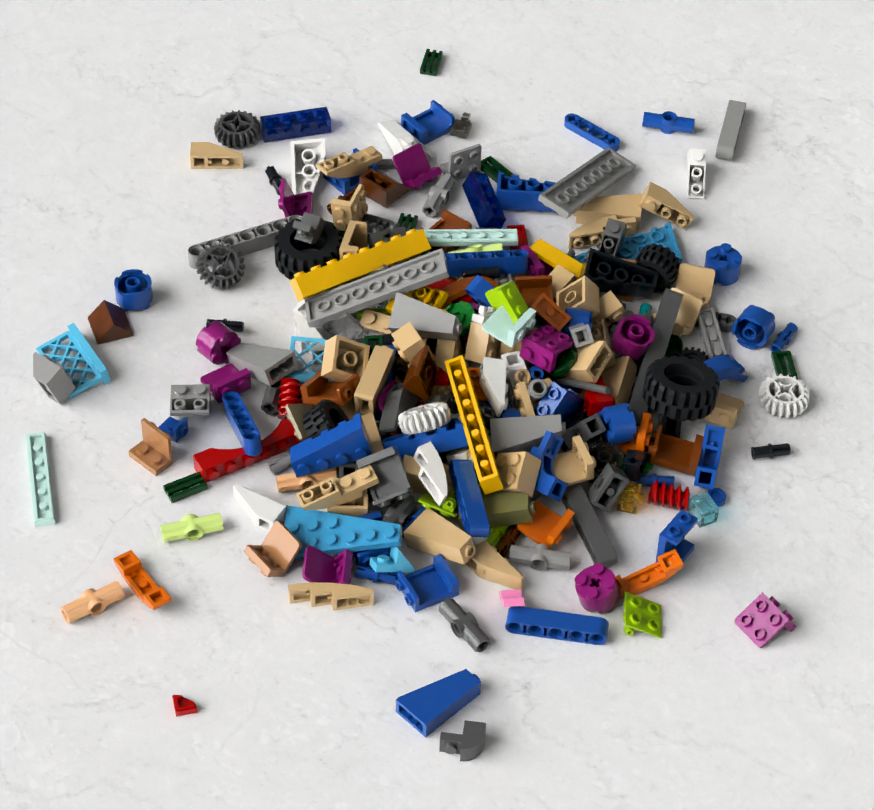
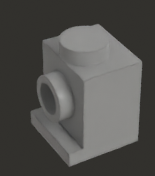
M582 322L569 327L576 348L594 343L589 324L585 325Z

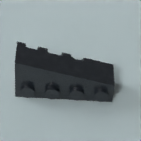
M590 248L583 261L579 278L584 275L587 276L599 287V292L608 293L611 290L613 294L649 299L656 288L659 272Z

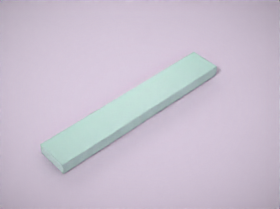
M423 229L430 246H472L479 244L485 246L502 243V246H518L517 229Z
M46 433L26 434L35 527L55 525Z

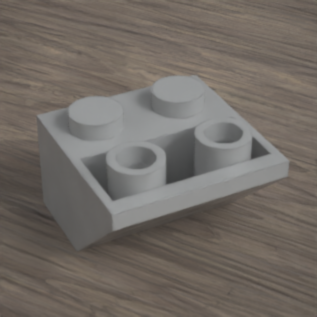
M35 352L33 354V377L46 395L61 405L76 389L71 382L73 379L64 372L66 369L59 362L53 363L46 354L42 356Z
M210 384L171 385L170 416L210 415Z

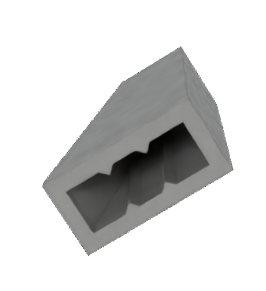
M396 293L388 326L392 333L410 321L421 337L458 341V336L462 332V323L455 315L401 293Z
M240 343L226 352L229 363L233 364L238 371L247 368L252 378L269 386H272L300 367L293 350Z
M561 414L490 419L491 446L495 460L497 453L530 452L533 446L539 448L547 430L562 437V434H566L565 422H561Z

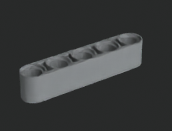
M729 100L716 149V158L733 160L745 113V102Z

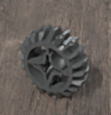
M232 110L231 113L226 112L225 115L221 114L220 118L216 119L214 134L218 142L222 143V146L227 145L228 148L232 146L235 149L236 147H249V144H254L260 136V123L252 113L247 114L246 111L240 112L238 110V112H234Z
M221 241L217 246L213 242L211 246L206 245L205 249H201L200 255L197 256L195 266L198 269L196 272L201 274L200 280H206L205 285L212 284V289L215 285L218 286V290H221L222 286L226 290L229 288V285L234 287L236 282H240L241 277L244 275L245 265L242 264L244 258H240L241 252H235L236 247L229 248V243L223 246ZM229 259L233 263L234 270L231 269L232 267L228 263ZM206 261L209 262V265L212 267V272H210V270L208 269ZM224 262L223 266H222V267H219V268L217 269V267L219 266V264L222 265V263Z

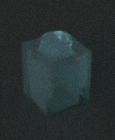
M706 492L690 498L688 512L698 518L697 525L701 528L717 522L719 508Z

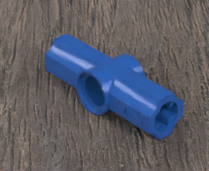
M671 111L664 112L663 114L644 112L642 126L660 129L665 134H672L675 131L693 134L695 119L678 117Z

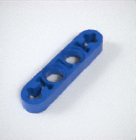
M570 113L565 116L564 126L604 150L608 147L615 152L619 150L620 140L618 137L577 114Z

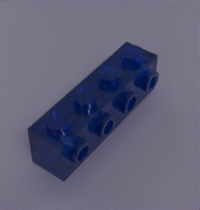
M327 107L260 116V130L264 143L331 133V118Z
M472 170L462 184V187L479 228L501 229L506 218L488 175Z

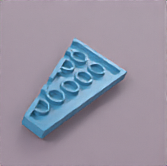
M670 222L666 223L662 228H652L648 233H638L624 238L617 258L635 260L646 245L656 244L658 246L660 244L674 252L675 256L680 260L679 263H682L683 259ZM589 251L576 255L573 259L583 264Z
M286 505L285 526L302 544L295 559L304 558L305 548L309 545L328 555L339 554L345 549L355 552L402 546V527L400 524L317 510H303V508Z

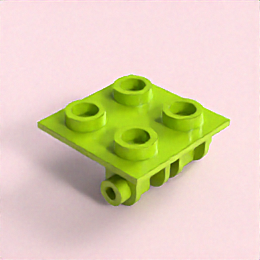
M454 490L450 492L440 507L427 491L418 500V502L422 503L423 507L437 509L446 517H455L458 513V504Z
M625 592V601L623 602V607L625 608L623 612V621L625 622L623 631L625 634L631 636L638 630L661 639V605Z

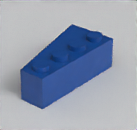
M498 171L496 209L557 213L538 200L539 195L553 186L555 182L545 181L540 183L535 178L525 180L520 179L519 175L512 174V177L504 176V172Z
M360 413L354 415V418L347 422L344 420L338 423V426L331 430L326 429L322 431L321 435L316 438L310 437L289 448L291 465L297 478L355 462L372 455L371 440Z
M457 417L451 418L449 423L435 430L411 435L401 433L381 439L384 449L396 446L401 459H403L404 455L414 457L417 448L430 441L438 454L468 446L463 425Z

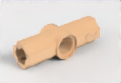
M333 467L298 478L295 472L277 475L278 492L297 489L303 491L330 477L337 478L336 469Z
M118 581L98 590L93 588L87 589L81 594L79 599L60 607L61 613L67 623L74 622L88 614L97 616L104 611L107 605L124 598V591Z

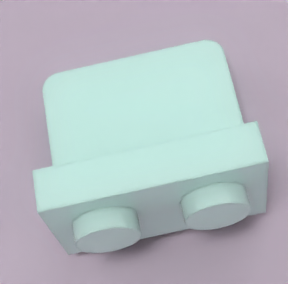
M500 306L482 325V330L513 348L518 341L522 340L528 330H531L535 325L536 310L530 307L514 324L505 307Z

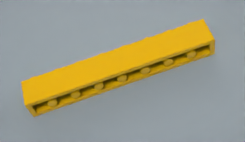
M414 228L407 231L405 236L401 237L398 234L391 237L389 242L385 243L383 240L374 244L375 247L371 249L367 246L358 250L359 253L355 255L351 252L342 256V260L337 261L335 258L326 262V266L321 267V265L310 268V272L305 273L301 271L294 274L295 278L290 281V284L298 302L378 272L382 268L385 269L422 255L423 252H428L431 246L424 230L420 229L417 231Z
M461 355L444 361L482 490L485 495L502 490L504 487L464 357Z

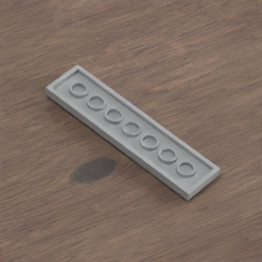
M608 147L542 192L538 200L567 219L634 171L636 164Z
M438 249L305 299L307 324L310 328L320 326L390 300L396 296V293L406 294L448 278L449 272L443 249Z

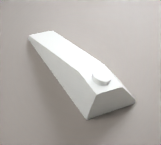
M395 120L378 122V126L394 154L420 143L428 161H433V156L429 149Z
M325 138L291 141L292 191L294 195L310 191L314 194L321 173L316 164L324 161L326 157Z

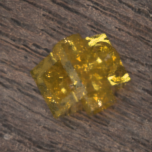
M628 482L617 498L618 511L632 514L637 513L638 505H642L644 493H641L642 484Z

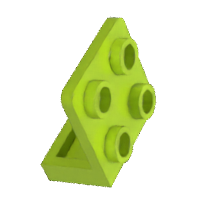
M513 280L490 289L485 293L490 305L495 308V311L500 306L505 307L514 324L529 309Z

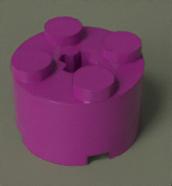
M636 314L626 318L623 317L612 337L613 350L624 357L630 356L633 360H639L645 355L655 337V330L650 326V321Z
M213 321L210 323L212 324L208 328L204 327L198 334L196 339L197 351L213 364H228L229 360L226 352L240 344L241 338L222 322Z
M596 563L584 569L575 577V589L580 603L585 610L604 613L616 606L620 590L615 575L609 568Z

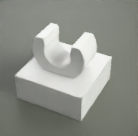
M480 305L479 314L473 313L471 321L484 324L495 312V308L488 306L486 312L487 307Z

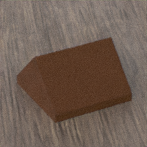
M103 300L88 316L97 345L134 336L124 309L106 300Z
M425 345L413 357L402 385L404 389L424 400L430 399L440 372L429 345Z

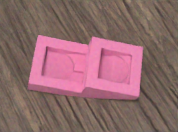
M522 589L499 591L503 607L525 606L524 598H522Z

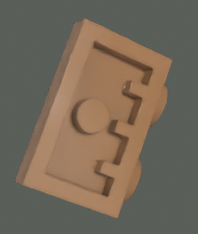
M143 418L141 420L143 441L129 450V456L157 476L173 464L172 439L167 432L160 430L155 423Z

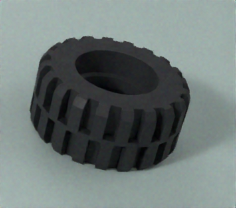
M324 220L325 225L319 239L315 244H309L294 239L297 233L292 227L294 221L292 223L288 222L275 236L276 267H278V270L283 275L285 274L286 278L293 279L295 278L294 274L304 271L307 273L314 266H326V262L335 258L339 261V248L343 240L341 232L332 223L329 224L328 221ZM303 249H316V250H318V251H315V252H302V251H300V250H303Z
M665 356L649 365L642 396L647 406L652 411L658 412L660 416H666L672 420L696 421L697 419L705 418L714 410L720 382L711 367H707V364L703 362L700 363L696 359H689L685 356Z

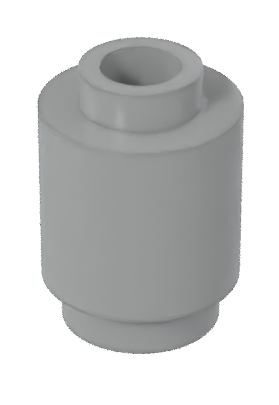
M534 379L527 385L530 400L536 402L546 395L548 387L543 380Z

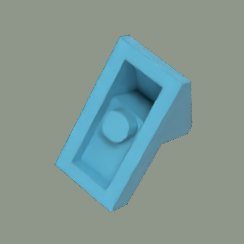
M391 547L390 557L387 555L370 557L369 565L375 572H397L401 570L403 573H414L415 570L397 547Z

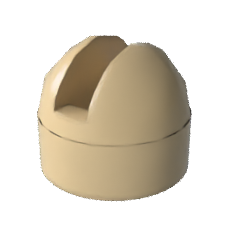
M520 369L514 375L515 383L525 381L527 384L531 379V375L526 369Z

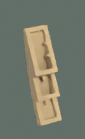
M309 582L288 584L290 604L310 601L311 607L332 604L333 611L374 605V590L371 588L341 583Z

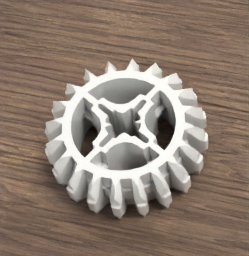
M780 373L779 376L773 374L772 377H767L762 382L758 392L761 408H765L766 413L771 412L772 416L778 415L779 418L785 416L788 419L790 416L795 418L797 414L801 415L803 411H806L810 401V392L807 389V384H803L802 379L797 380L796 376L790 377L789 374L783 376Z
M433 402L408 409L399 415V427L402 433L406 435L435 430L451 421L450 408H448L445 402Z

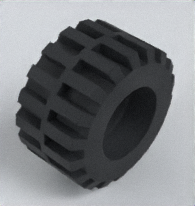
M656 244L646 245L635 258L637 265L659 272L656 288L653 293H664L666 288L670 289L677 279L681 264L674 252L660 244L658 246Z
M323 399L303 414L302 420L309 438H316L321 435L322 431L326 429L331 430L337 427L338 423L344 420L346 422L349 421V418L335 402Z

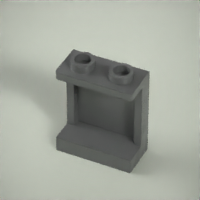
M391 446L356 461L358 468H363L370 464L378 477L379 483L369 488L373 498V506L379 505L380 508L390 505L391 500L396 498L398 501L409 497L408 493L413 492L396 446Z

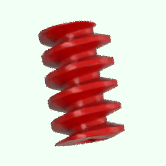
M293 378L281 379V393L279 394L281 400L278 402L280 406L278 408V419L283 420L287 418L288 413L285 406L303 403V400L298 399V397L302 396L299 391L302 384H299V380Z
M655 480L650 487L647 504L653 499L654 505L661 501L662 507H665L667 502H669L670 509L677 504L678 511L683 506L685 511H687L690 497L689 487H686L683 492L681 485L674 490L673 483L670 484L669 488H666V482L659 486L658 480Z

